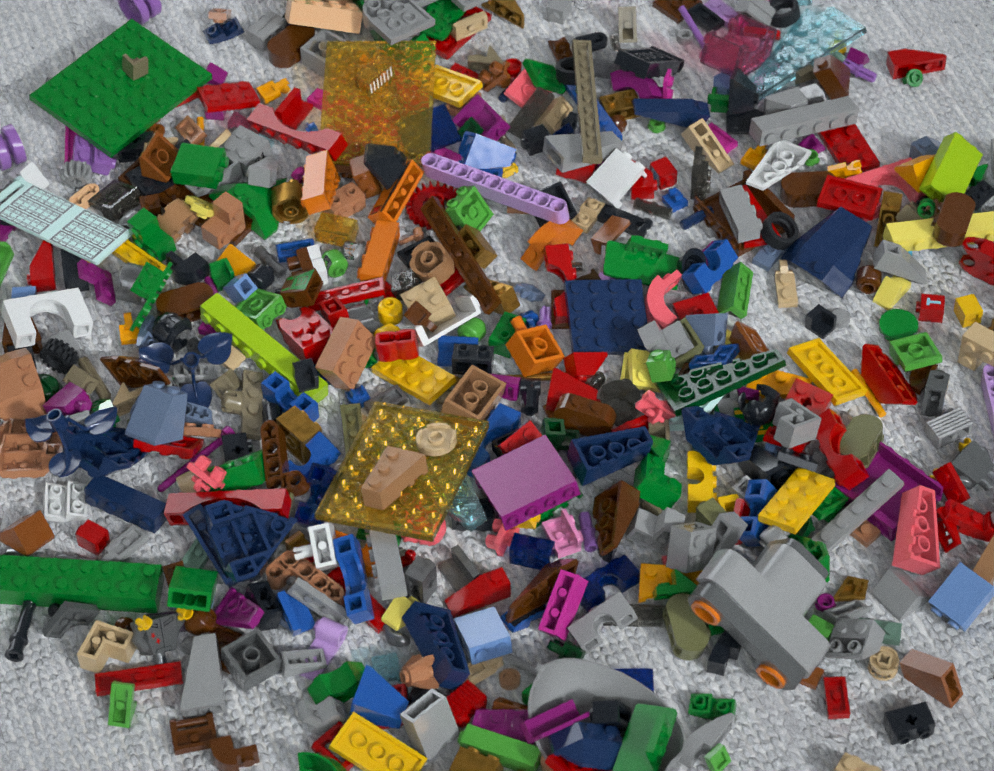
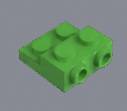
M462 186L456 191L458 195L447 202V209L445 211L455 226L460 225L463 228L467 224L481 231L494 214L475 186Z
M256 289L246 300L240 301L235 306L262 330L270 327L273 320L279 315L284 314L287 308L282 295L262 289Z
M927 332L889 342V354L896 365H901L905 372L942 363V355Z

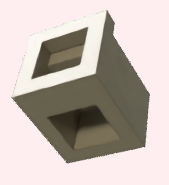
M73 364L62 380L67 384L71 382L81 387L88 394H91L100 382L75 364Z

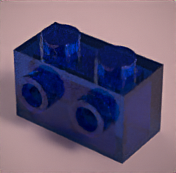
M514 533L509 548L510 564L541 570L546 564L553 563L555 558V541Z

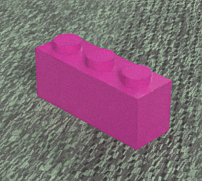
M560 570L538 630L549 636L566 641L569 633L567 627L571 625L575 618L588 583L586 579L580 575Z

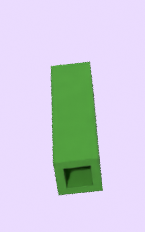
M467 724L465 731L460 732L457 741L461 747L467 749L470 746L479 750L481 755L487 757L490 754L500 759L499 762L503 767L514 771H537L540 765L542 753L537 746L471 724Z

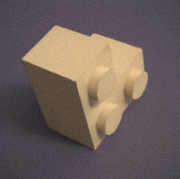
M974 322L962 335L957 362L973 371L982 362L994 367V331Z
M96 620L77 653L80 668L94 673H101L109 657L129 663L137 649L131 641L133 632Z

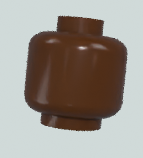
M873 265L860 267L856 274L857 288L865 294H872L878 291L882 279L881 271L874 269Z
M210 609V612L193 610L192 617L184 622L185 628L190 634L200 636L215 628L217 616L213 609Z

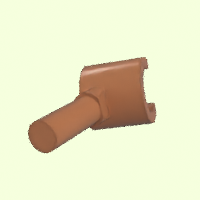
M422 227L414 228L413 235L398 241L399 245L401 246L414 240L418 242L424 239Z

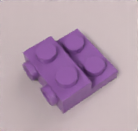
M75 135L72 160L85 161L88 165H91L92 172L108 176L110 170L115 168L116 159L110 158L81 136Z

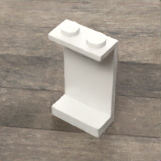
M473 295L457 296L454 299L461 312L456 314V317L437 326L433 333L430 330L425 332L422 325L405 326L402 329L415 330L418 346L424 347L481 313L479 309L480 304Z

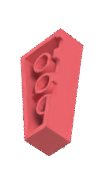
M919 485L902 493L892 566L919 575H924L940 568L935 490Z

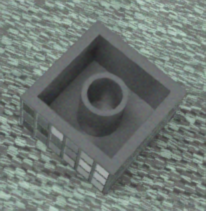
M259 628L221 648V661L243 692L250 690L281 670L282 660Z

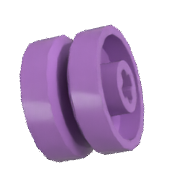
M118 0L120 9L128 20L132 18L140 25L145 24L149 21V18L157 16L162 11L160 0Z
M8 124L1 127L0 170L4 171L11 168L12 161L19 165L26 162L27 157L21 139L13 125Z

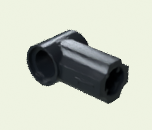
M521 378V413H524L526 416H533L538 413L541 378Z

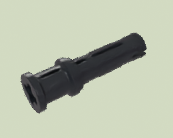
M32 601L23 602L15 632L9 638L10 645L5 651V657L10 661L20 662L24 658L23 651L29 641L27 634L36 609V604Z

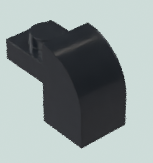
M172 250L165 254L166 266L169 261L173 263L170 269L173 270L174 281L178 284H194L201 282L210 275L208 262L196 252L185 260Z

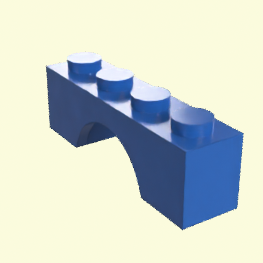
M499 403L496 409H492L488 420L481 424L478 434L470 439L465 452L462 451L458 457L459 472L474 478L471 470L491 461L490 454L486 451L487 445L492 440L519 428L521 425V412Z
M353 533L333 539L336 559L340 565L346 587V595L343 598L347 617L354 625L375 619L360 542Z

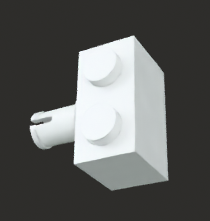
M324 523L308 527L311 544L293 548V552H296L294 554L296 561L314 556L316 569L323 571L340 567L333 544V539H336L334 525Z

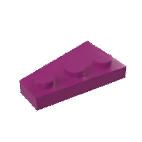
M232 586L214 610L217 616L216 624L254 629L264 614V611L259 606L245 598Z

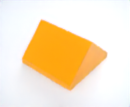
M936 154L919 156L894 167V171L913 189L921 193L922 191L919 190V187Z

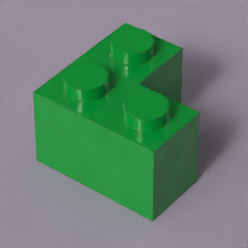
M144 207L127 221L128 231L133 238L132 243L162 263L166 259L165 254L169 251L175 252L177 250L174 239L160 229L157 217Z
M647 453L635 469L633 487L640 491L641 499L665 510L667 507L672 508L681 497L682 484L675 478L665 475V462L661 458Z

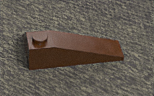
M620 480L594 497L592 515L597 521L595 530L599 532L597 542L599 553L602 556L617 548L640 504V491L623 480Z
M576 558L558 559L553 563L546 564L509 606L505 621L509 624L547 603L560 570L576 574L579 561Z

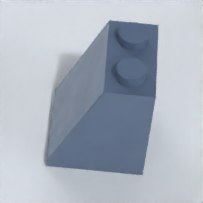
M153 381V384L144 385L126 428L125 435L153 446L183 440L188 393L180 391L179 387L166 386L162 381Z

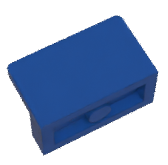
M444 335L439 337L437 365L452 367L454 344L479 345L478 338Z
M285 590L277 593L276 598L283 610L282 614L293 637L314 628L315 622L307 606L288 593L286 594Z

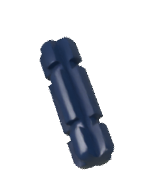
M707 206L708 209L714 214L713 208L711 206ZM697 211L681 220V228L687 230L693 225L702 222L706 217L704 211Z

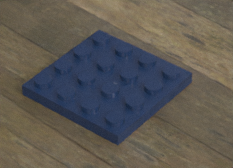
M641 279L567 280L564 282L572 353L607 352L608 355H624V352H629L631 349L648 351L637 329L647 324Z

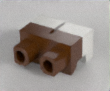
M318 244L297 249L296 256L287 258L289 271L299 269L291 272V275L316 268L323 284L328 283L327 270L321 258L322 255Z

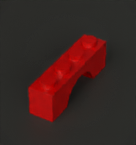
M568 243L546 245L543 253L546 271L557 275L563 284L567 280L576 279V268H572L571 263L574 260L573 251L569 250ZM563 292L560 296L554 298L552 308L555 324L568 322L565 292Z
M828 408L818 415L822 419L816 439L820 443L819 449L828 459L826 461L828 467L835 474V482L840 487L844 486L851 490L867 479L869 475L860 459L853 454L841 455L840 442L847 430L840 415Z

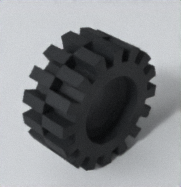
M58 338L48 340L40 351V358L43 359L42 362L47 363L46 366L48 368L52 367L53 371L57 370L60 374L68 373L73 364L77 363L79 356H77L78 353L74 351L73 347H69L70 344H65L63 340L60 339L59 341Z

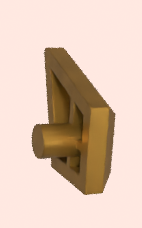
M847 576L833 597L835 602L852 601L855 599L865 600L869 580Z

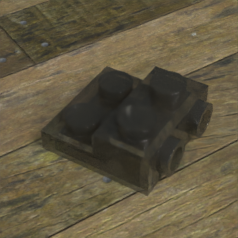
M700 146L695 147L690 199L694 200L695 196L700 200H704L706 193H710L711 182H707V180L711 181L712 169H708L709 161H706V155H703V147Z
M114 179L90 198L88 203L90 207L102 211L104 217L117 221L127 211L140 205L139 197L141 194L138 187Z

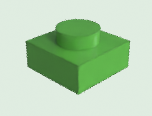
M717 743L704 756L710 771H722L731 762L725 745Z

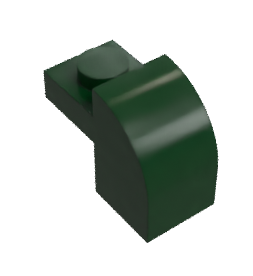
M544 418L542 421L541 434L542 436H547L557 453L560 450H568L572 439L580 438L579 430L565 429L564 419Z

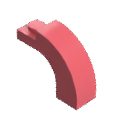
M675 270L672 274L667 273L663 278L657 275L651 282L644 298L647 323L655 320L659 327L664 329L677 321L678 317L666 306L664 295L678 285L682 276L678 270Z

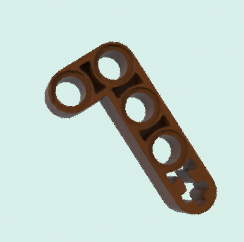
M273 420L265 421L261 426L260 433L267 489H276L281 485L280 488H286L288 493L294 494V497L307 493L310 489V481L300 471H289L284 430Z

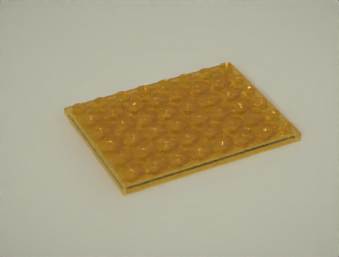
M327 41L320 130L328 128L342 133L348 144L336 162L333 161L334 164L350 166L349 161L364 155L365 145L371 143L395 146L398 151L404 153L406 161L413 159L419 167H423L422 157L427 153H431L436 41H399L393 45H390L387 41Z
M375 401L315 512L316 520L433 542L489 429V421ZM431 423H445L456 431L457 444L455 448L442 456L425 455L428 472L424 476L420 475L414 480L415 484L411 487L407 486L402 490L401 496L387 508L380 510L364 506L361 487L387 446L421 453L416 445V435L421 428L423 430Z

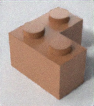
M226 191L212 202L214 216L201 226L202 238L218 250L227 245L246 228L242 202Z

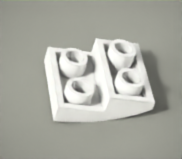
M67 481L66 485L45 482L43 488V515L46 521L70 522L86 520L87 503L85 502L84 488L88 484Z

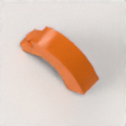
M570 219L564 224H556L549 221L539 228L528 240L530 246L520 259L537 271L544 261L543 253L546 245L568 243L573 246L584 230Z

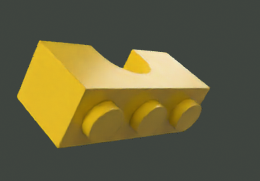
M687 451V479L700 481L698 484H688L687 513H696V507L701 502L708 501L712 497L717 501V493H713V488L717 486V476H713V472H716V465L709 464L698 451Z

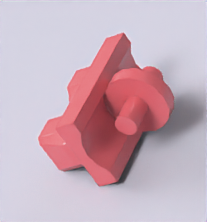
M651 390L645 392L642 398L635 404L636 409L648 416V422L651 424L663 423L665 419L676 416L665 400L660 401L657 399L655 393Z
M200 455L194 463L189 462L186 467L195 474L191 478L195 482L193 489L197 492H200L202 489L208 492L211 487L223 489L225 483L222 481L227 472L221 467L215 466L210 473L207 468L212 461L205 455Z
M495 518L492 529L493 532L498 534H488L485 543L487 548L496 550L497 556L503 557L507 547H512L513 544H520L523 537L519 533V528L513 527L505 531L502 520Z

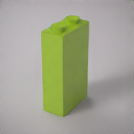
M957 132L944 136L919 190L931 199L937 198L938 202H944L946 195L949 193L959 192L964 194L983 154Z

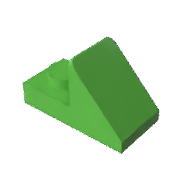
M117 681L111 683L109 726L130 728L137 701L134 700L135 684Z

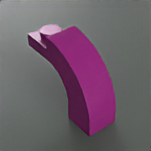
M617 70L610 73L613 91L621 92L634 89L638 93L639 98L662 97L661 90L653 78L645 77V79L636 77L632 71Z

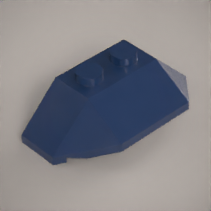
M576 722L548 736V741L554 755L562 756L567 761L580 767L613 771L624 739L617 726Z

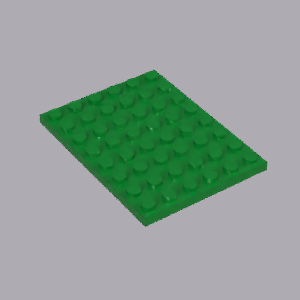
M131 18L29 95V100L112 158L195 93L197 87H202L212 79V73ZM127 54L132 60L137 57L141 59L146 56L148 58V74L133 81L122 70V55Z

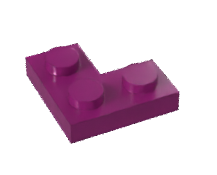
M81 259L77 263L79 278L94 285L96 300L112 306L116 303L112 274L95 266L93 263Z

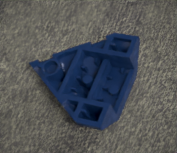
M699 406L683 408L682 417L686 440L692 445L694 450L705 457L709 464L715 466L750 459L751 451L760 428L759 425H751L748 422H744L741 418L716 411L710 414Z
M227 500L204 507L210 540L223 571L235 583L256 577L298 520L292 517H281L277 513L246 505L245 507L235 505Z

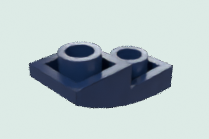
M234 17L221 26L219 23L211 25L203 30V33L209 44H216L235 38L244 33V30L239 20Z

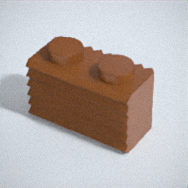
M364 155L351 159L349 164L355 183L365 194V199L381 194L382 191L378 179L363 164Z

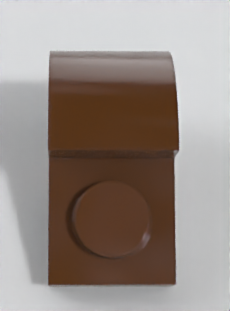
M231 735L209 740L213 761L219 771H239L240 767H250L260 763L256 744L234 749Z

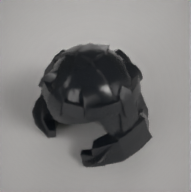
M166 312L156 317L153 322L152 334L158 342L166 343L173 349V352H178L186 346L188 340L186 338L183 340L175 338L184 330L188 329L191 331L193 329L192 323L188 318L178 316V313Z
M757 384L756 390H760L761 394L765 396L762 401L748 400L746 393L742 392L738 397L737 403L744 419L749 424L762 426L769 424L774 419L780 393L770 386Z

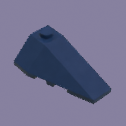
M640 98L633 99L632 101L635 115L686 128L702 118L705 122L710 118L708 103L694 99Z

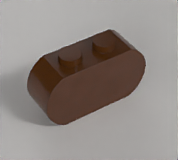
M290 24L269 40L267 47L270 63L277 68H290L295 63H298L301 60L300 48L315 36L314 27Z
M829 171L791 172L781 180L780 199L790 208L817 207V201L827 175H835Z
M953 192L946 195L944 202H939L936 213H939V216L935 215L931 226H934L932 235L938 243L947 247L962 245L976 206L971 197L963 193Z
M197 282L162 292L156 300L158 316L166 312L178 313V316L188 318L191 322L200 320V305L214 295L213 290L208 284Z
M566 393L559 398L553 418L564 419L565 429L579 430L581 435L588 437L610 433L616 420V413L608 404L572 393Z

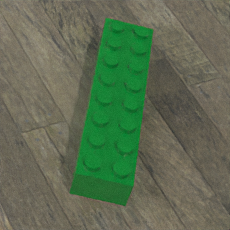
M0 555V604L23 605L24 601H32L36 606L49 607L53 603L61 606L64 601L97 605L99 610L158 614L165 578L162 564Z

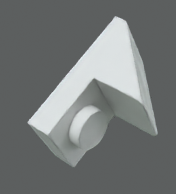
M33 162L27 166L19 164L8 174L9 180L12 182L17 176H21L27 182L42 189L49 185V182Z

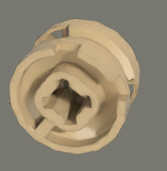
M881 646L879 652L870 656L868 671L872 677L881 681L894 678L898 672L900 661L898 653L890 647Z

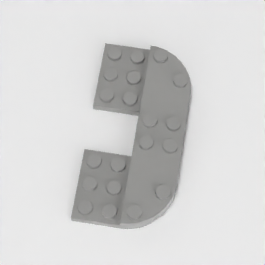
M364 0L363 23L369 31L374 29L385 41L393 45L435 25V19L422 7L437 0ZM489 0L451 1L465 12Z

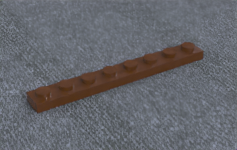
M432 195L420 209L443 247L453 258L454 265L473 296L478 300L481 309L485 314L490 315L502 301L441 202Z

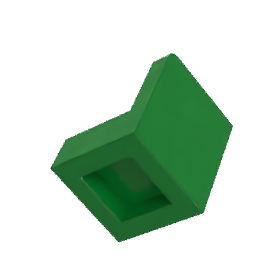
M227 257L209 264L211 279L218 292L224 290L223 287L235 277Z

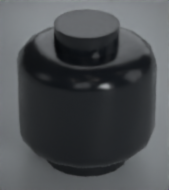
M257 264L247 273L258 289L266 290L275 280L274 271L269 265Z

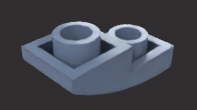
M147 315L141 325L136 346L139 349L158 342L152 334L153 322L155 321L153 315Z

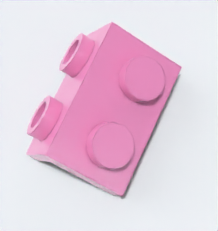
M566 508L561 509V516L542 522V529L558 559L581 551V543L584 541L583 535L580 530L576 529L575 520L572 514H568Z

